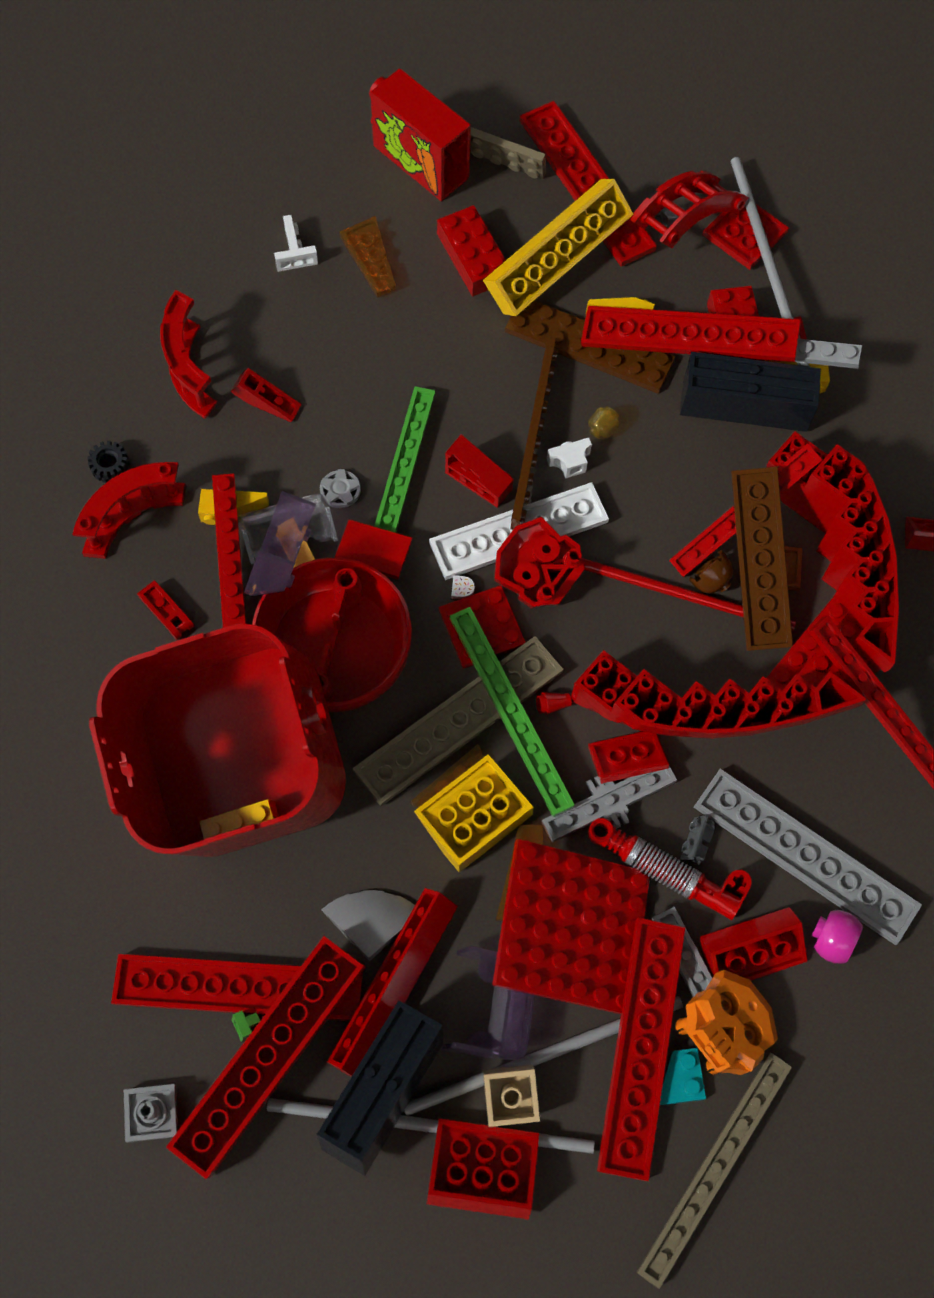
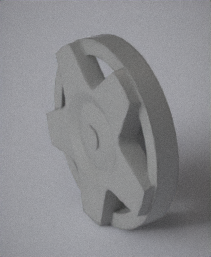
M344 469L330 472L320 483V494L323 501L334 508L351 506L358 500L361 493L358 478L353 473ZM324 488H325L326 490H328V493H327L326 496H325V494H324ZM357 489L356 494L352 497L351 492ZM341 499L344 503H335V501Z

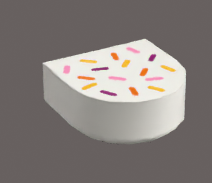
M454 575L451 599H463L473 595L475 590L474 582L469 577Z

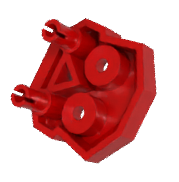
M542 517L520 524L513 529L497 550L494 581L519 594L518 600L531 609L544 605L558 606L585 569L581 558L580 545L566 534L560 536ZM547 546L550 548V552L544 553L542 548ZM529 573L531 578L526 580L522 574ZM549 573H559L551 583Z

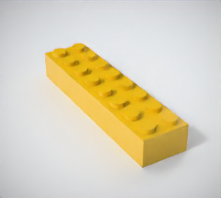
M615 179L599 180L483 280L503 314L517 316L633 215Z

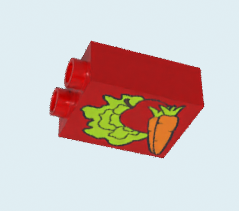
M399 68L388 78H378L372 84L369 91L374 147L437 199L443 201L469 179L471 125L402 69Z

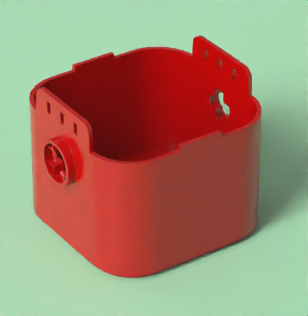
M235 624L156 647L155 650L120 662L108 673L100 687L96 705L97 717L94 716L89 719V726L108 803L114 815L123 817L125 826L131 836L139 844L151 851L163 854L200 857L224 855L317 826L327 820L337 810L343 799L346 787V774L318 673L312 662L303 653L262 627L251 624ZM266 799L275 801L279 817L204 840L199 821Z

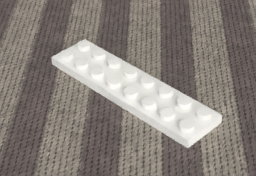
M592 482L523 507L524 510H527L525 523L542 517L560 536L565 534L572 536L606 524L609 521ZM513 510L429 539L445 580L453 578L454 575L459 576L496 562L497 550L513 531L510 529Z

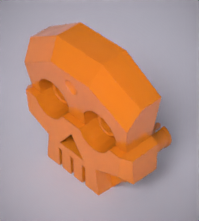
M726 970L715 973L707 988L697 993L686 1004L687 1017L678 1019L675 1024L676 1030L683 1028L678 1033L681 1035L688 1034L706 1057L707 1070L714 1068V1070L709 1072L713 1075L718 1073L743 1075L753 1071L763 1060L764 1051L778 1039L773 1011L769 1003L751 980Z

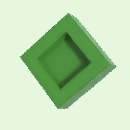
M243 1011L233 1014L232 1022L241 1043L246 1041L252 1033L251 1030L260 1022L257 1013L247 1017L244 1016Z

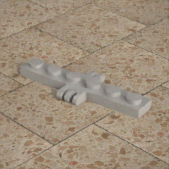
M670 766L669 769L629 777L617 784H614L613 781L601 784L597 776L594 777L597 787L594 786L591 780L586 781L592 796L574 804V808L555 817L551 815L543 819L542 824L552 843L590 825L598 818L612 821L617 829L621 827L618 817H620L624 825L629 823L626 816L629 813L627 806L676 783L677 779Z

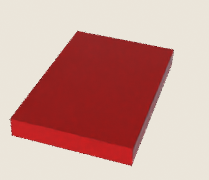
M349 519L335 558L355 560L375 568L385 576L399 579L412 543V537Z
M642 731L588 744V749L601 784L669 769L668 760L656 733Z

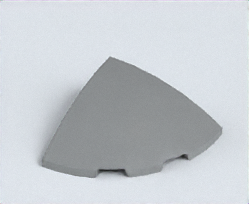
M364 890L341 896L321 910L346 938L371 961L382 949L389 946L398 937L415 905L398 895L396 896L384 891Z

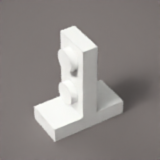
M291 215L283 216L290 250L274 253L277 271L318 265L315 246L302 248L301 239H296V235H299L297 222L293 223Z

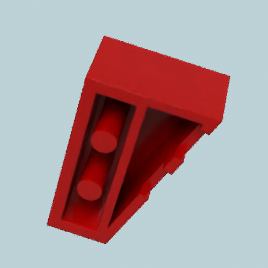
M462 434L445 452V473L498 508L512 491L514 479L511 475L503 471Z

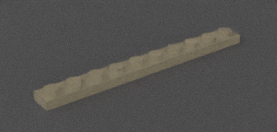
M771 1052L767 1055L636 1272L658 1289H660L792 1068Z

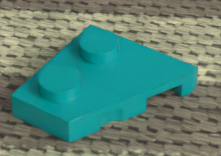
M698 1048L672 1051L663 1080L660 1106L705 1100L706 1094Z

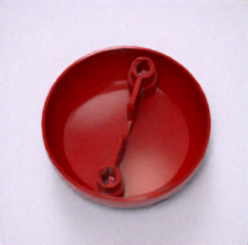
M344 558L312 560L302 563L282 574L262 596L252 625L262 627L303 653L312 662L318 673L329 712L353 710L383 695L402 673L412 642L410 613L397 587L375 568Z

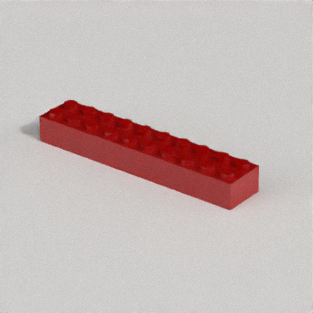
M323 936L166 1148L203 1178H211L364 971L365 967Z

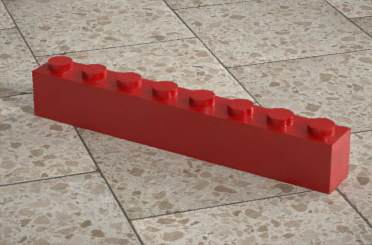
M424 888L327 1061L346 1075L352 1077L398 1000L403 1003L406 1002L437 943L440 941L443 932L452 919L458 906L440 892Z

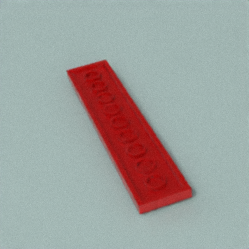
M555 101L520 115L521 124L541 153L545 154L546 160L575 201L599 180L609 179ZM630 218L603 240L620 267L656 251L657 247L647 231L631 221Z
M588 305L581 345L582 347L678 354L698 352L737 358L795 362L801 319Z
M636 918L598 1160V1172L649 1181L685 927Z
M118 954L111 1004L225 1013L243 1011V1014L257 1013V1015H265L301 966ZM363 972L327 1020L350 1021L361 1001Z

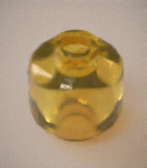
M608 406L597 408L588 420V425L591 428L589 432L597 439L600 437L609 438L620 424L618 420L619 415Z

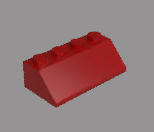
M790 907L700 936L703 957L712 978L715 973L726 970L746 979L754 980L807 962L802 922Z

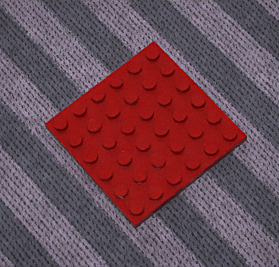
M522 839L515 840L492 986L621 1015L636 918H645L650 876L648 877L649 873L644 874L645 871L640 872V869L637 870L633 867Z

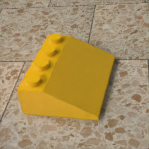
M488 754L417 808L414 813L443 854L460 873L533 815V806Z

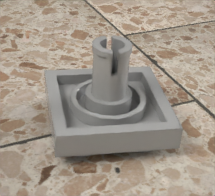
M175 1084L124 1089L125 1142L165 1139L175 1136L178 1132Z

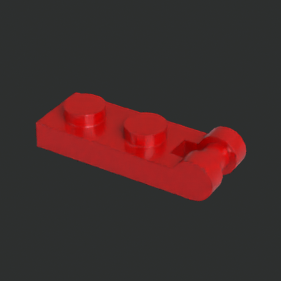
M155 580L137 593L141 601L165 626L175 640L180 639L182 633L187 629L190 631L195 627L187 615ZM179 619L182 623L175 627L172 623Z

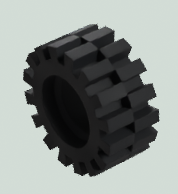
M103 441L99 442L101 446L94 445L95 451L90 450V456L87 457L93 476L98 481L102 479L103 483H107V480L130 469V461L122 445L119 446L115 441L113 445L111 441H107L106 445ZM112 456L117 459L116 464L111 467L104 468L101 466V461L106 457Z

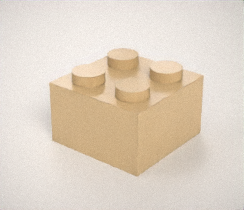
M532 1064L483 1070L489 1127L540 1121L535 1069Z

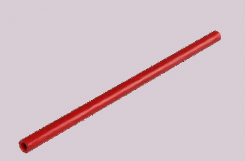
M542 548L544 553L550 552V548ZM582 558L584 570L743 617L742 605ZM790 620L791 632H793L796 622Z

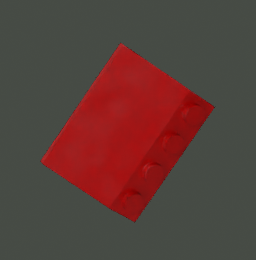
M439 1118L427 1204L529 1219L532 1210L539 1133Z

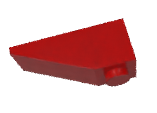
M247 368L239 376L230 391L247 404L289 422L293 421L302 405L250 368Z

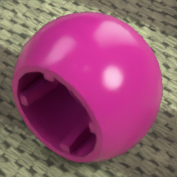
M843 910L830 911L827 919L821 916L812 933V936L817 938L814 945L816 952L828 962L835 964L847 963L861 935L863 925L856 916Z

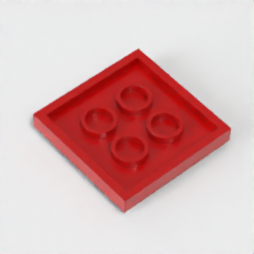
M756 204L770 249H772L787 234L789 227ZM745 206L737 215L731 212H722L703 231L702 235L749 270L762 258Z
M501 585L439 607V613L462 669L473 666V663L450 621V615L468 607H471L496 657L515 651L526 643Z

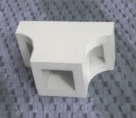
M585 438L575 442L568 441L561 446L548 449L547 462L549 467L555 466L560 468L565 478L586 473L588 463L586 457L590 455L592 446L590 439Z

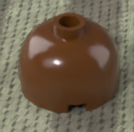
M723 550L717 551L719 556L716 558L711 555L694 571L697 574L695 578L690 576L689 581L699 591L715 593L720 590L724 592L730 587L731 582L729 580L733 576L734 568L731 560Z

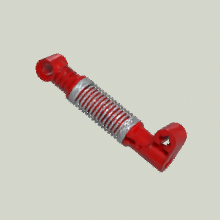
M598 818L591 823L588 837L592 843L603 847L609 846L608 850L614 849L613 853L615 854L619 852L618 855L627 865L631 866L633 864V868L640 869V872L645 871L644 874L648 872V877L652 874L651 878L655 877V881L658 879L659 883L663 881V885L666 884V887L670 886V889L674 888V892L678 890V894L681 893L686 899H695L730 920H733L751 888V877L746 871L735 870L731 872L720 887L706 879L705 874L697 871V869L691 870V866L687 868L688 864L683 866L684 862L681 864L680 860L676 862V858L672 859V855L669 858V853L664 855L665 851L662 853L661 849L657 851L658 847L653 849L654 845L650 847V842L644 848L646 840L637 835H629L627 837L626 832L621 834L622 830L616 831V827L607 819ZM597 826L604 827L607 835L604 837L597 836L594 828ZM737 878L741 880L740 884L742 886L737 888L735 893L739 894L740 898L725 890V887L731 890L735 886Z

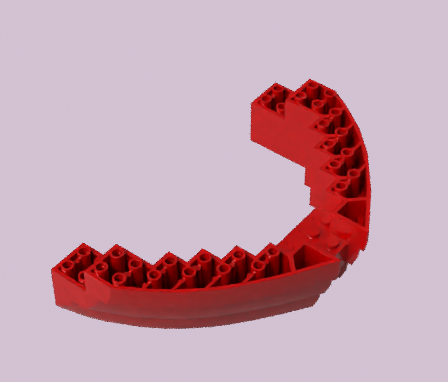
M796 431L769 460L766 468H779L807 443L821 457L822 461L780 496V501L825 533L816 551L831 563L821 580L834 588L836 593L767 678L763 676L749 693L731 679L725 683L716 695L696 681L681 698L645 669L637 676L603 650L574 683L571 701L600 714L610 721L628 725L635 730L667 736L709 739L751 736L799 726L861 706L867 698L851 687L808 631L822 617L828 615L874 674L879 670L885 673L895 664L899 614L897 555L888 516L865 464L838 444L829 454H826Z

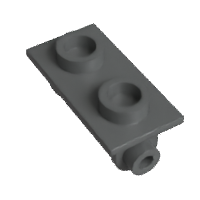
M708 815L694 817L690 823L688 838L681 849V861L692 860L691 864L695 866H700L701 863H704L708 847L701 843L702 841L710 843L715 830V822L709 820Z

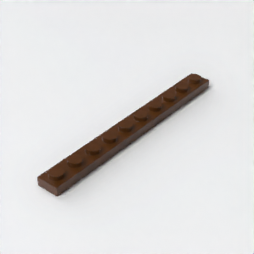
M547 338L511 518V530L520 525V523H525L527 510H524L523 507L524 504H529L531 491H527L528 485L532 486L534 473L531 472V467H536L538 454H534V451L540 447L541 436H538V431H543L545 418H541V415L547 411L548 401L545 400V395L550 396L552 383H548L549 378L553 379L555 366L551 364L552 361L557 360L558 349L555 348V339Z

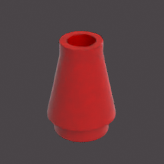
M542 692L541 695L536 696L537 710L545 715L565 707H570L572 704L569 693Z

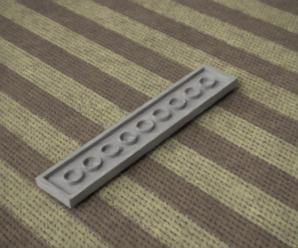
M719 769L693 807L702 814L708 815L709 819L835 905L856 916L860 922L894 945L899 943L922 904L722 769Z

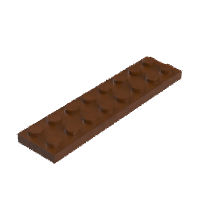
M535 300L517 316H511L505 327L506 333L543 348L546 347L547 338L555 339V348L558 349V354L659 394L675 359V356L664 352L582 347L581 338L585 320Z
M777 467L731 471L746 651L792 647Z

